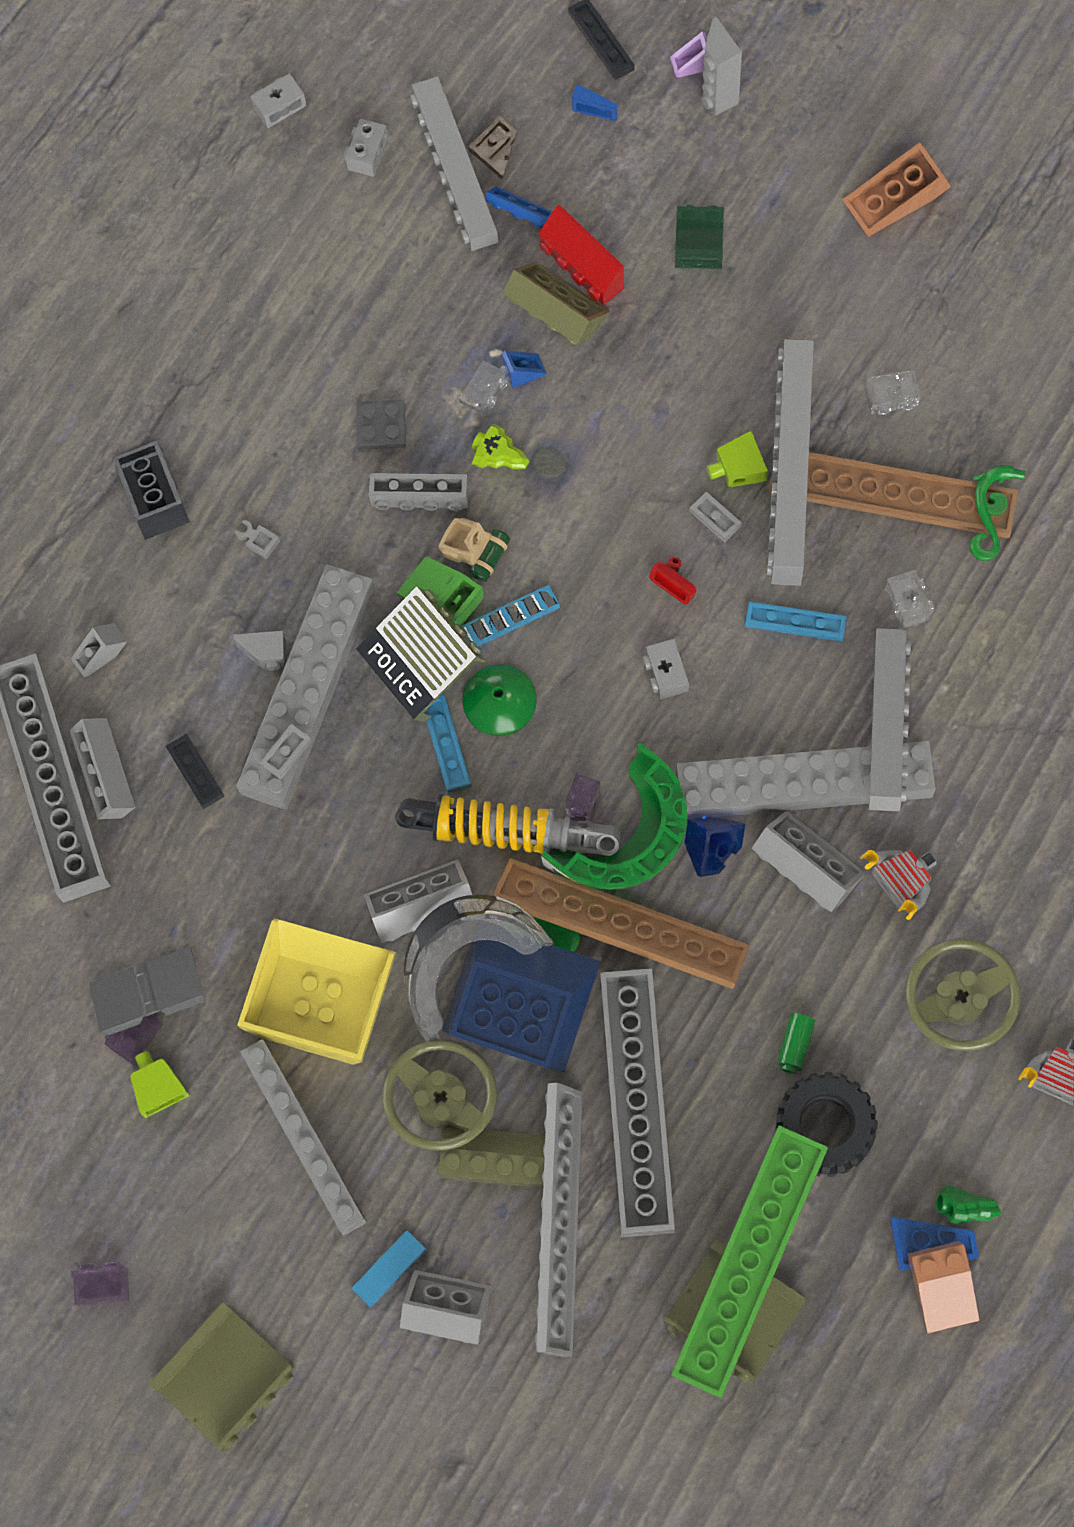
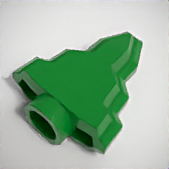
M945 1185L936 1198V1212L938 1214H945L951 1223H970L972 1220L990 1221L1001 1214L996 1200L975 1196L968 1191L959 1190L954 1186Z

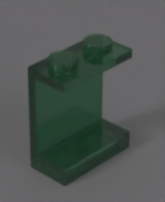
M693 205L677 206L675 268L722 269L724 207L715 205L706 207H695Z

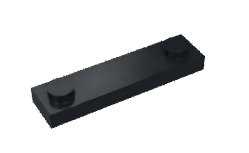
M581 0L568 7L569 15L614 80L635 70L634 63L590 0Z

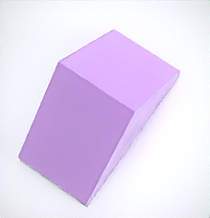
M705 32L698 34L670 57L676 77L704 72L703 59L705 58V45L707 42Z

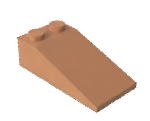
M919 142L845 197L843 201L869 237L931 202L951 186Z

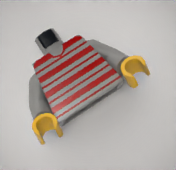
M868 850L860 857V859L865 858L869 862L865 869L869 870L873 867L872 876L896 905L898 911L902 912L905 910L908 912L907 920H910L915 912L926 904L931 891L929 884L932 879L927 871L937 864L929 852L917 859L910 850L906 852L902 850L878 852Z
M1070 1039L1066 1050L1056 1047L1053 1051H1044L1033 1058L1022 1071L1018 1080L1027 1078L1030 1082L1028 1087L1038 1089L1074 1106V1039Z

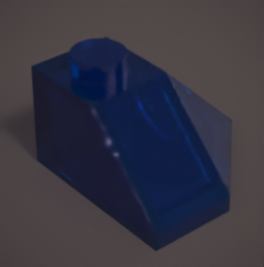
M709 816L688 819L684 843L697 876L704 877L721 873L726 867L724 862L732 853L736 855L742 848L745 823Z

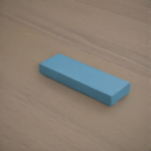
M406 1231L351 1289L372 1307L426 1251V1248Z

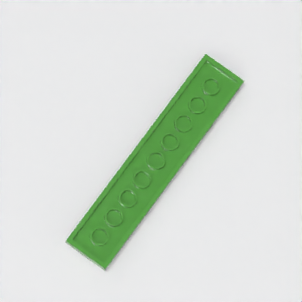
M778 1126L671 1376L722 1398L828 1150L827 1146Z

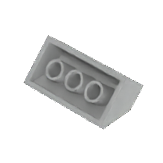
M717 17L712 19L705 45V58L703 59L704 84L702 85V102L707 110L710 109L715 116L739 103L742 51Z
M789 811L784 812L766 826L751 848L761 859L769 862L781 875L789 878L801 891L809 894L821 907L830 912L844 901L866 874Z
M457 859L364 894V898L380 941L384 943L386 941H394L407 933L415 932L424 918L440 905L452 899L473 894L461 864ZM474 899L454 902L458 913L469 912L477 907Z

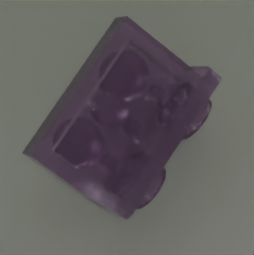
M120 1262L104 1263V1268L94 1269V1265L78 1266V1270L70 1271L71 1277L74 1278V1301L76 1306L129 1301L128 1269L120 1266Z

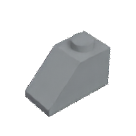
M115 623L92 627L71 660L83 677H88L116 658L127 643V640Z
M283 631L233 634L237 648L262 669L266 668L269 671H276L281 667H285L287 662L286 639Z

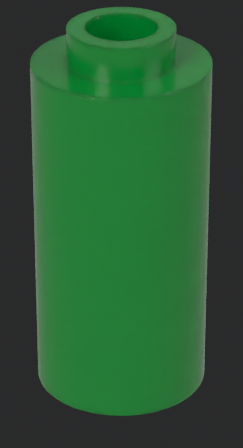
M799 1013L790 1014L777 1061L782 1071L790 1074L802 1071L815 1019Z

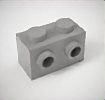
M363 119L359 120L357 127H354L352 130L350 147L347 146L344 152V160H346L348 170L375 176L389 138L386 125Z

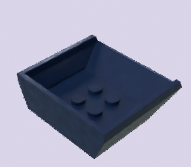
M478 921L442 1031L451 1036L549 1069L565 1072L600 967V961Z

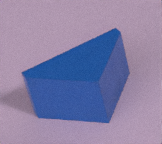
M504 351L502 353L503 367L512 388L547 374L539 355L536 353Z

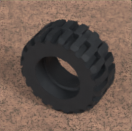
M825 1072L824 1075L814 1073L810 1074L806 1079L801 1078L796 1081L795 1085L786 1091L781 1100L775 1120V1131H777L778 1126H781L804 1136L801 1127L802 1116L805 1110L813 1103L819 1101L833 1102L847 1112L851 1121L850 1134L843 1144L827 1150L816 1175L819 1177L820 1174L834 1177L838 1173L845 1174L853 1167H857L868 1155L874 1144L878 1129L875 1105L871 1104V1097L867 1091L863 1092L860 1089L861 1085L859 1083L848 1081V1077L845 1075L833 1076V1072Z

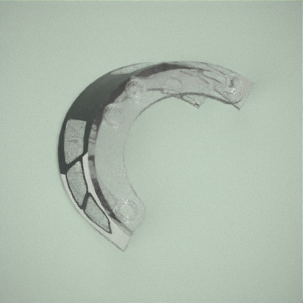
M466 895L440 905L420 923L412 935L406 951L404 984L415 1023L426 1042L440 1038L438 1032L442 1029L443 1018L438 1008L440 1003L436 997V986L443 965L456 950L471 942L493 940L507 944L519 953L528 955L536 952L542 946L554 944L539 923L526 910L513 902L497 896Z

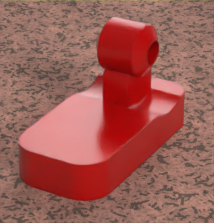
M671 557L665 565L662 561H658L651 569L650 580L682 604L687 605L694 598L696 587L677 573L681 567V560L678 557Z

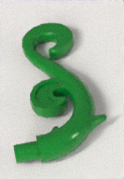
M999 465L973 477V480L978 481L975 491L977 512L993 542L992 549L984 550L980 546V541L987 538L985 533H979L970 540L969 550L977 560L990 561L999 553L1000 541L990 516L1002 515L1008 504L1007 498L999 492L992 493L988 497L994 503L993 505L988 504L986 494L989 486L996 480H999L998 483H1002L1005 479L1011 480L1012 478L1024 480V470L1015 469L1012 465Z

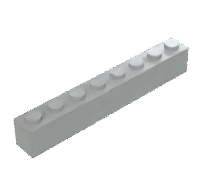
M439 77L412 84L413 94L410 95L413 108H418L420 112L417 114L421 128H426L427 132L424 133L428 147H433L434 152H431L434 164L435 166L439 165L441 168L439 172L442 185L447 184L448 191H446L449 204H454L456 208L453 211L456 223L462 224L463 230H461L464 244L469 243L471 251L498 243L496 227Z
M876 628L869 810L900 811L901 801L906 802L907 786H902V780H907V765L902 763L903 758L907 759L908 743H903V737H908L909 722H904V716H909V701H904V696H909L910 681L905 680V675H910V660H906V655H910L911 640H906V630Z
M261 1039L242 1050L240 1053L340 1232L345 1236L367 1223L265 1041Z

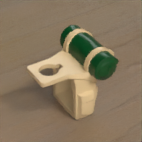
M454 518L439 544V549L445 558L457 563L464 562L471 566L470 574L478 581L487 582L488 578L493 574L494 568L503 552L506 551L510 537L500 530L494 529L491 533L485 531L478 522L465 518Z

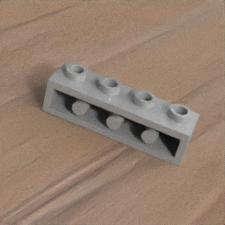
M370 473L369 498L371 506L380 510L399 507L402 510L424 508L432 511L438 508H448L452 511H459L462 508H468L467 474Z
M107 718L81 719L69 731L97 819L123 818L136 807Z

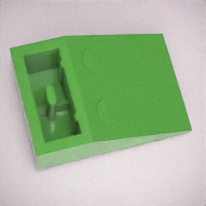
M425 557L396 593L399 597L405 599L416 587L424 590L430 589L438 597L437 603L440 606L446 607L453 615L451 618L453 622L461 626L484 599L482 586L463 573L429 557Z

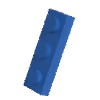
M497 186L486 193L485 201L491 203L494 208L507 210L514 217L529 220L538 228H543L552 211Z

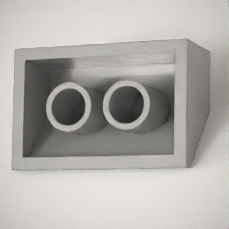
M414 1270L402 1305L400 1328L478 1345L492 1286Z

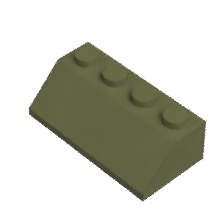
M536 261L514 269L503 291V294L509 298L510 302L522 306L528 311L529 315L541 319L548 328L560 332L567 341L577 345L589 340L610 314L609 310Z
M446 1126L443 1140L457 1137L466 1131L455 1126ZM483 1130L473 1140L460 1147L441 1150L438 1175L443 1179L543 1189L542 1173L545 1163L543 1147L546 1136Z

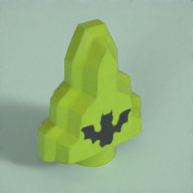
M495 423L488 429L486 434L479 432L473 441L472 450L476 451L472 465L481 468L490 466L496 469L504 465L511 469H526L529 464V459L523 451L514 447L512 439L505 435V429Z

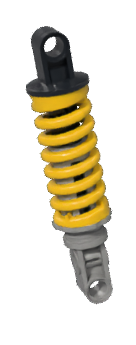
M441 793L438 796L437 802L407 798L401 802L395 814V820L400 827L432 831L433 841L451 842L456 836L459 843L464 844L470 838L473 845H478L483 839L486 847H492L496 841L500 849H505L510 842L512 850L518 851L523 844L524 850L528 853L534 850V852H539L540 854L544 852L549 854L550 850L555 848L565 853L567 850H572L579 853L610 856L617 852L621 840V833L615 826L594 824L588 821H572L571 817H565V819L555 817L554 809L540 808L537 810L536 815H531V808L528 806L524 807L523 813H517V805H511L508 812L504 811L503 803H498L496 810L491 809V802L485 801L483 810L480 812L477 811L478 801L476 799H472L469 810H465L464 799L461 797L457 799L456 808H450V805H454V798ZM403 810L411 811L414 816H406ZM610 837L614 840V843H605L603 838Z

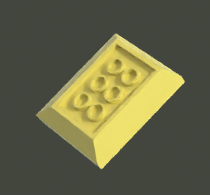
M274 918L268 930L238 1021V1027L261 1039L352 1065L361 1063L397 952Z

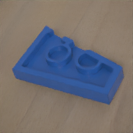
M890 1217L898 1270L911 1269L907 1256L908 1253L957 1241L964 1244L967 1259L979 1258L975 1232L973 1230Z

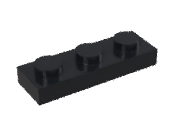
M188 734L166 745L168 752L203 809L225 797Z

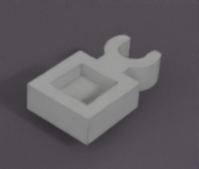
M243 520L242 524L247 528V531L241 533L235 530L236 537L242 541L248 540L246 547L267 560L279 544L280 538L260 525L254 530L249 521Z

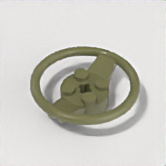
M950 939L931 946L917 958L907 977L905 998L911 1019L928 1039L948 1049L972 1051L992 1045L1009 1031L1018 1015L1020 987L1012 966L997 950L985 943L972 939ZM952 949L974 950L986 955L998 965L978 974H974L969 970L949 973L942 978L935 990V994L918 1004L916 1002V984L922 969L932 958L942 952ZM1009 986L1010 1003L1005 1018L994 1031L982 1038L968 1041L954 1040L939 1034L928 1025L946 1020L959 1026L971 1024L981 1016L988 1001ZM957 993L966 996L965 1003L962 1004L961 1000L959 1002L955 1000Z
M431 1040L411 1047L391 1066L383 1086V1108L392 1128L410 1144L422 1149L435 1151L454 1149L473 1140L489 1123L497 1102L496 1080L486 1060L471 1047L452 1040ZM434 1050L454 1051L469 1058L479 1068L485 1080L487 1097L483 1112H480L467 1100L464 1085L456 1076L440 1070L430 1073L412 1061V1059ZM398 1078L414 1096L419 1116L426 1124L436 1128L438 1126L451 1125L466 1132L450 1139L431 1140L409 1131L395 1112L393 1088L396 1079ZM445 1096L446 1102H439L437 1104L436 1098Z

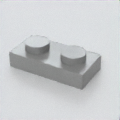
M705 492L690 507L689 512L724 543L742 527V522L708 492Z
M291 724L260 762L261 766L281 780L309 746L312 739Z

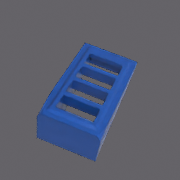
M576 84L572 96V111L617 121L618 104Z

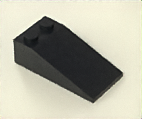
M158 441L113 457L132 511L145 540L190 523Z

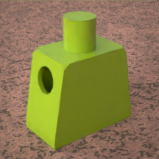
M752 431L719 447L716 457L718 462L706 466L711 480L724 476L728 487L767 481L768 470Z
M149 1051L140 1053L135 1057L140 1069L130 1074L139 1111L145 1118L190 1096L163 1058L154 1062Z

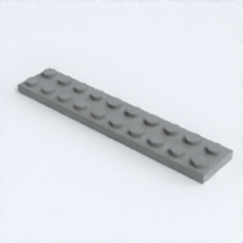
M548 1083V1091L545 1096L547 1115L544 1121L546 1139L543 1147L545 1163L542 1173L544 1186L541 1200L540 1278L537 1283L539 1305L536 1309L538 1329L535 1343L539 1353L573 1357L583 1092L559 1083Z

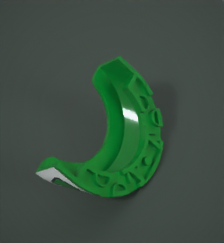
M639 742L637 745V757L631 762L628 770L629 777L635 784L642 803L641 820L632 838L623 847L618 849L615 854L610 856L586 857L579 852L573 854L568 851L566 853L561 852V850L555 851L550 856L544 852L541 855L543 866L561 877L598 889L628 888L643 883L657 875L676 855L683 841L687 825L686 799L674 772L662 759Z

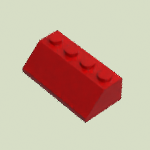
M560 204L557 205L539 232V246L546 255L550 254L555 259L560 269L563 271L566 269L571 274L573 281L578 286L582 285L587 290L591 299L594 301L598 300L604 306L624 289V265Z

